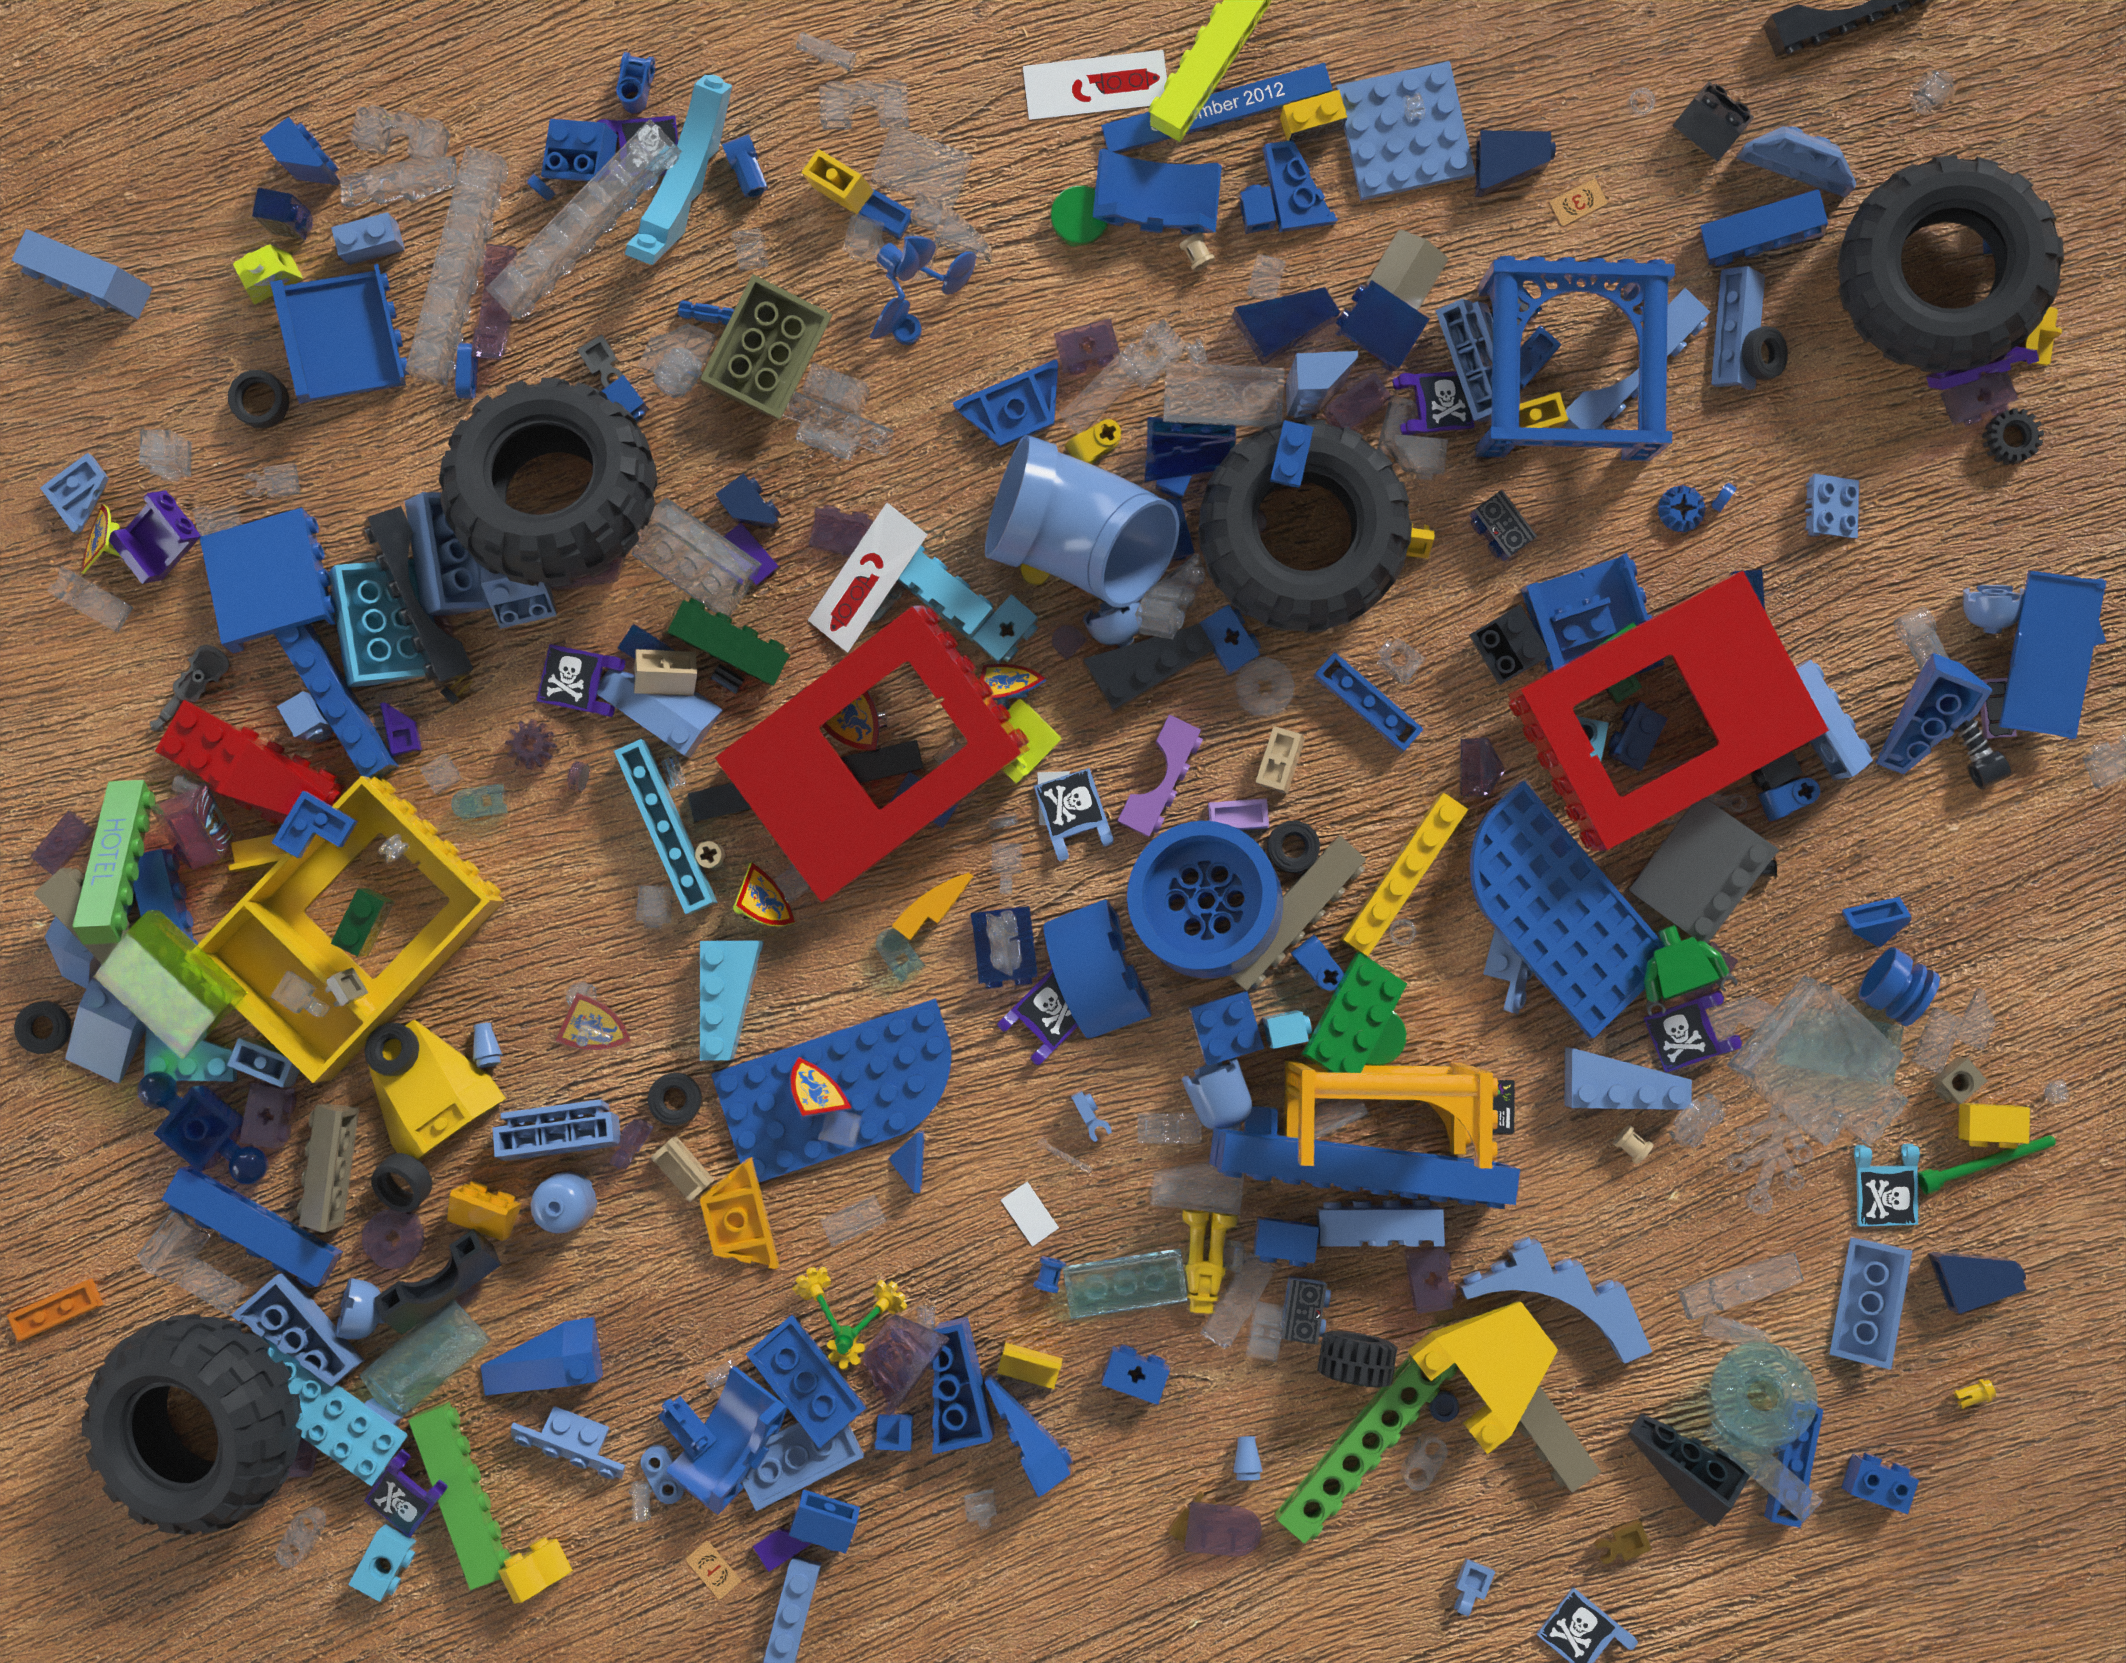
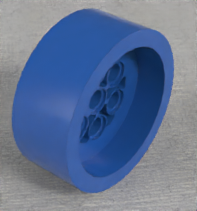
M1193 821L1166 830L1153 839L1142 851L1134 864L1129 878L1127 904L1134 929L1143 943L1161 962L1184 975L1197 978H1220L1240 972L1256 962L1267 951L1279 930L1283 914V895L1277 874L1260 845L1245 832L1228 824L1215 821ZM1218 871H1227L1229 875L1226 881L1222 883L1214 881V876ZM1196 872L1199 874L1198 881L1195 884H1185V877L1188 873ZM1240 894L1245 897L1244 903L1240 907L1230 906V899L1234 895ZM1212 896L1215 898V903L1211 908L1202 909L1200 907L1201 900L1204 897ZM1177 898H1183L1185 900L1183 909L1180 911L1171 910L1172 902ZM1229 921L1231 923L1230 930L1224 934L1217 933L1216 927L1219 922ZM1191 923H1200L1201 930L1198 934L1194 936L1187 934V927Z

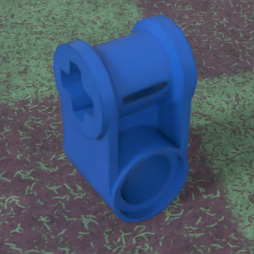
M624 52L622 55L616 92L623 108L631 114L642 112L647 105L650 86L655 74L654 57L649 56L647 59L634 57L629 52ZM631 92L638 93L637 96L633 99L626 98V96Z
M1802 778L1757 794L1770 822L1815 802L1820 795V788L1815 780ZM1802 787H1806L1808 792L1804 796H1799L1798 791Z
M1313 934L1292 951L1291 955L1321 989L1336 990L1344 973L1330 956L1325 946ZM1325 970L1328 972L1334 971L1336 973L1333 976V980L1335 981L1333 984L1330 982H1323V979L1325 978V974L1323 972Z

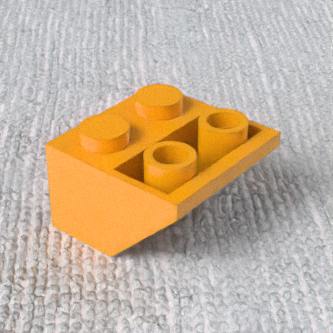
M472 1181L470 1184H465L451 1190L447 1221L471 1230L474 1228L479 1233L501 1241L510 1237L522 1205L514 1201L515 1196L505 1192H498V1194L486 1191L487 1186Z

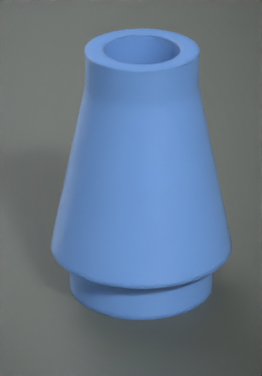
M491 1023L474 1025L473 1061L476 1062L477 1068H487L501 1064L500 1057L503 1054L492 1030Z
M1255 1436L1237 1437L1238 1444L1233 1473H1236V1480H1260V1472H1263Z

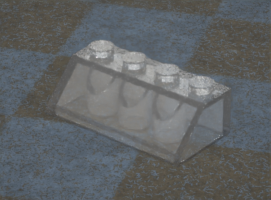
M1166 362L1163 422L1265 427L1281 422L1284 368Z
M667 497L654 507L650 521L644 530H640L639 540L631 553L684 592L705 604L713 612L716 613L718 611L729 617L753 585V581L762 565L759 561Z

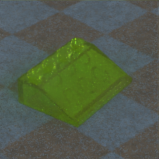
M148 910L125 933L120 943L117 944L93 976L182 1060L248 994L160 910Z

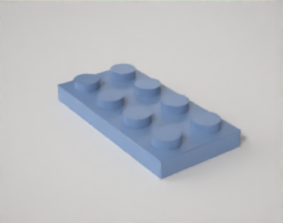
M796 1422L780 1430L778 1434L770 1436L765 1445L769 1451L757 1470L751 1467L741 1482L755 1510L758 1511L863 1458L864 1453L850 1425L845 1427L825 1446L818 1448L800 1423Z

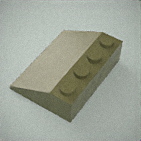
M752 274L700 378L702 386L730 400L781 420L833 314Z

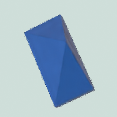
M1900 896L1842 909V915L1853 934L1878 947L1883 946L1905 927L1912 918Z
M922 1130L915 1133L888 1158L914 1193H920L922 1190L925 1131Z

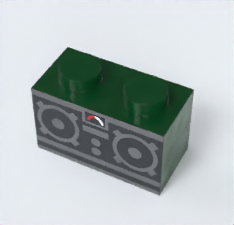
M357 888L331 944L357 957L369 956L395 901L371 889Z

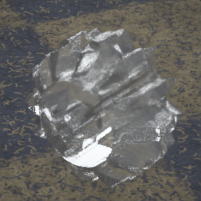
M674 347L669 354L665 353L664 358L658 361L659 366L654 370L653 382L667 396H671L674 399L677 397L682 398L687 391L691 392L692 387L698 384L697 379L702 375L701 369L703 364L689 349Z

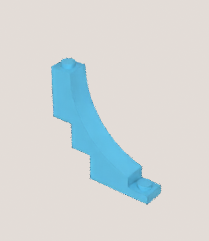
M704 75L694 84L688 113L673 158L655 197L641 218L638 234L627 243L625 255L653 265L685 233L691 201L702 192L708 160L719 150L732 90V85L723 82L722 78L716 75Z

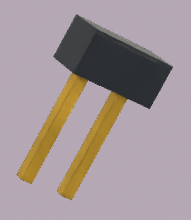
M466 676L461 677L450 688L446 686L440 691L453 706L460 701L458 696L473 683L471 680L455 695L451 690Z

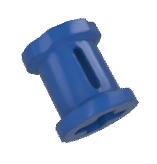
M1041 1256L1039 1260L1042 1263L1038 1279L1034 1281L1033 1286L1047 1292L1058 1293L1059 1277L1066 1263L1055 1258Z

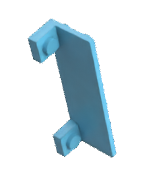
M264 1336L261 1337L270 1345L267 1351L268 1355L275 1363L283 1360L292 1376L286 1383L290 1394H299L302 1413H300L296 1427L302 1430L301 1437L371 1487L375 1485L386 1470V1466L406 1440L407 1433L382 1418L339 1385L335 1384L331 1387L301 1366L298 1360L289 1354L281 1352L275 1344Z

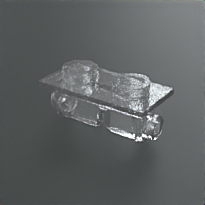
M1012 911L1001 912V917L999 918L987 913L988 926L986 931L990 939L991 962L995 969L1012 976V969L1019 968L1022 962L1019 941L1016 939L1009 940L1018 936L1016 916L1013 915Z

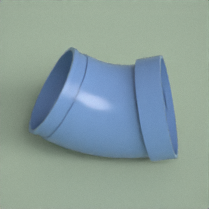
M1024 435L1009 460L995 498L986 534L985 556L988 559L1012 567H1018L1021 563L1063 579L1102 599L1113 607H1127L1148 594L1167 569L1178 541L1179 517L1175 507L1170 502L1159 498L1148 490L1097 466L1060 453L1056 444Z

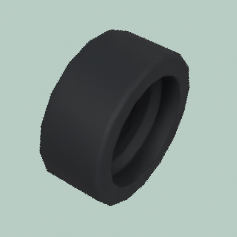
M249 370L241 373L232 381L228 390V404L231 412L245 424L254 428H269L277 425L286 416L289 409V394L283 383L272 374L263 370ZM256 383L268 384L275 393V402L272 408L261 416H253L243 407V396L246 390Z
M403 1153L392 1154L387 1157L374 1170L371 1176V1184L375 1195L383 1204L399 1212L413 1211L429 1196L432 1190V1178L426 1167L414 1157ZM390 1172L403 1177L410 1184L413 1193L400 1188L394 1182Z

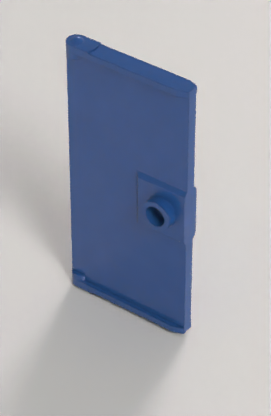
M2028 571L1999 727L2067 737L2069 740L2077 739L2107 581L2102 578L2086 579Z

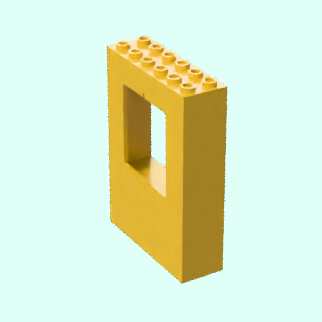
M361 776L332 806L358 821L343 848L315 834L302 858H296L287 852L185 957L205 979L312 1083L332 1080L366 1045L370 1034L378 1026L386 1024L504 902L499 896L501 891L489 880L484 882L478 876L480 873L479 869L470 861L466 860L464 862L456 855L459 850L448 840L443 842L436 835L438 830L426 819L421 821L415 815L417 810L411 803L405 799L402 801L393 794L396 789L385 779L380 781L376 777ZM382 833L413 864H416L418 861L421 862L417 868L449 898V903L375 979H372L341 948L331 944L332 939L305 914V910L372 840ZM353 967L369 993L359 1000L342 1007L341 1005L335 1007L333 1003L337 999L332 991L326 993L325 989L328 986L326 980L334 974Z

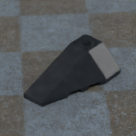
M1642 1413L1627 1434L1684 1503L1713 1527L1732 1509L1753 1472L1727 1451L1720 1448L1715 1451L1701 1445L1702 1440L1693 1436L1691 1439L1677 1434L1673 1427Z

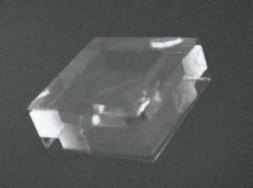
M445 753L420 768L435 794H440L463 779L448 754Z

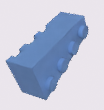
M28 229L25 230L11 260L22 266L21 272L29 277L38 280L42 276L45 278V283L61 290L62 286L67 288V292L81 299L87 296L90 298L89 301L107 309L109 306L136 319H139L153 289L113 264Z
M1565 1047L1564 1106L1570 1108L1692 1110L1691 1079Z
M1428 1198L1412 1199V1204H1401V1200L1387 1199L1383 1200V1205H1371L1369 1200L1353 1201V1206H1341L1340 1201L1323 1202V1207H1316V1219L1319 1226L1317 1243L1320 1246H1362V1242H1368L1370 1246L1392 1245V1241H1398L1400 1245L1419 1246V1244H1422V1240H1431L1434 1242V1246H1445L1443 1209L1435 1203H1430Z
M289 1271L288 1273L276 1275L230 1315L237 1321L247 1324L260 1337L264 1336L284 1354H289L298 1360L301 1366L331 1387L342 1381L365 1361L347 1339L336 1337V1326Z

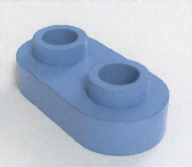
M653 1445L643 1453L641 1468L657 1499L665 1504H673L683 1496L685 1489L666 1473L668 1466L675 1461L671 1452L665 1446ZM651 1458H658L660 1466L654 1467L651 1464ZM669 1484L673 1486L674 1492L671 1494L666 1493L664 1485Z

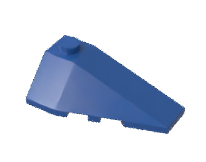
M1932 653L1917 676L1876 760V764L1905 774L1930 754L1931 749L1944 738L1948 739L1954 734V730L1966 720L1969 722L1973 719L1990 696L1992 688L1961 663Z
M595 1317L564 1321L554 1328L481 1365L485 1395L568 1387L597 1382L603 1376Z

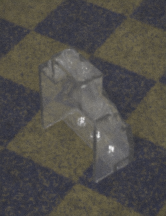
M1806 975L1799 980L1727 1063V1066L1777 1111L1786 1115L1807 1135L1824 1146L1835 1140L1843 1127L1856 1139L1870 1146L1882 1136L1884 1129L1889 1123L1902 1113L1903 1107L1909 1101L1886 1079L1890 1073L1897 1069L1899 1062L1905 1054L1836 989Z

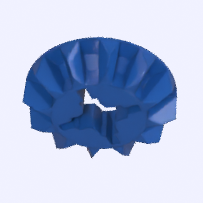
M1685 485L1672 487L1662 495L1659 501V517L1663 524L1673 531L1687 532L1693 530L1703 521L1707 509L1704 505V497L1696 491V488H1690ZM1682 499L1685 506L1693 508L1685 512L1683 520L1681 511L1671 508L1679 505Z

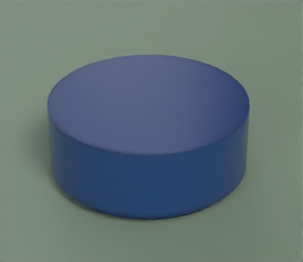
M534 173L527 180V184L547 202L556 195Z
M908 314L901 326L893 332L894 338L903 345L916 343L921 337V324L914 315Z
M1726 483L1711 504L1712 508L1720 513L1737 488L1730 483Z

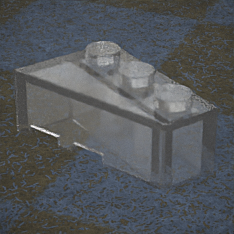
M1209 1160L1153 1171L1149 1202L1150 1205L1240 1215L1244 1173H1242V1178L1224 1176L1223 1173L1217 1172L1215 1166L1209 1164Z

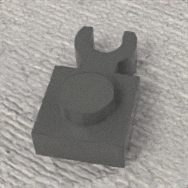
M602 334L577 349L594 377L602 373L601 382L605 388L610 385V377L617 376L619 378L623 375L619 369L612 367L619 360Z

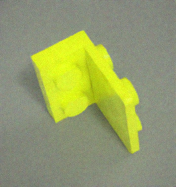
M1018 699L1008 709L1012 717L1009 719V722L1015 730L1020 728L1029 739V743L1026 745L1030 750L1003 770L1016 784L1022 781L1061 741V737L1023 699Z

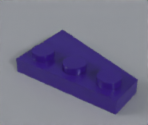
M2015 347L2006 355H2002L1981 367L1967 371L1959 369L1945 371L1944 373H1933L1926 376L1928 387L1945 390L1978 380L1982 377V372L2002 373L2011 370V363L2023 361L2027 362V364L2038 362L2037 350Z

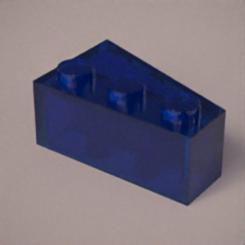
M1323 287L1234 307L1232 317L1261 365H1264L1336 322L1340 310L1327 289Z
M1148 417L1145 440L1144 482L1215 471L1216 467L1220 465L1229 451L1236 445V422Z

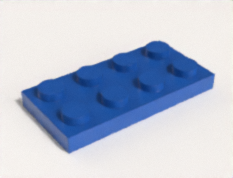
M794 1315L789 1316L746 1353L818 1448L825 1446L868 1409Z

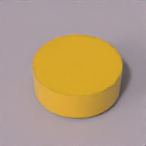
M1025 564L1021 566L1022 576L1029 584H1043L1050 576L1049 573Z

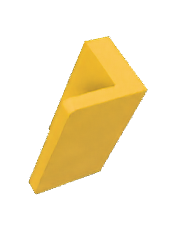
M276 834L232 842L231 846L235 864L228 865L229 871L243 872L272 866L287 852L272 843Z
M1005 1342L997 1373L1054 1389L1059 1370H1061L1062 1358Z

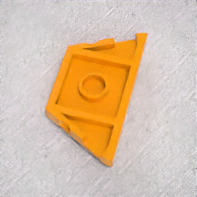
M747 1158L702 1194L699 1199L712 1251L715 1256L723 1258L733 1257L751 1264V1261L769 1265L768 1268L777 1269L779 1261L753 1158Z

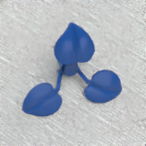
M905 236L903 252L892 243L883 246L876 260L889 271L886 277L891 280L898 293V297L891 299L886 304L869 338L877 339L894 332L901 326L908 315L910 302L904 300L905 294L896 277L901 281H907L921 270L944 282L941 288L944 294H953L963 288L970 279L977 260L976 254L971 251L960 254L951 263L947 274L941 275L925 267L932 259L936 249V244L931 239L922 236Z

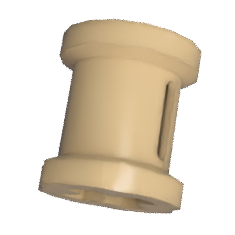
M1201 232L1188 237L1179 245L1180 249L1185 250L1189 257L1193 272L1204 269L1216 260L1214 255L1209 253L1203 242L1204 235Z
M707 841L697 847L695 857L699 865L714 869L723 864L726 854L721 845ZM708 848L717 851V854L713 856V862L704 859V856L708 854Z
M1631 1125L1626 1126L1613 1141V1145L1621 1147L1627 1152L1635 1164L1640 1163L1653 1148V1143L1644 1141L1634 1132V1128Z

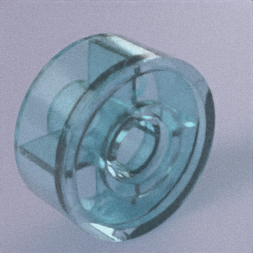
M1766 1342L1744 1344L1727 1353L1713 1372L1706 1391L1708 1414L1716 1430L1735 1447L1756 1454L1775 1453L1794 1444L1812 1423L1818 1403L1814 1378L1804 1362L1786 1348ZM1753 1389L1764 1391L1771 1399L1772 1409L1761 1411L1754 1408L1748 1400L1747 1392Z

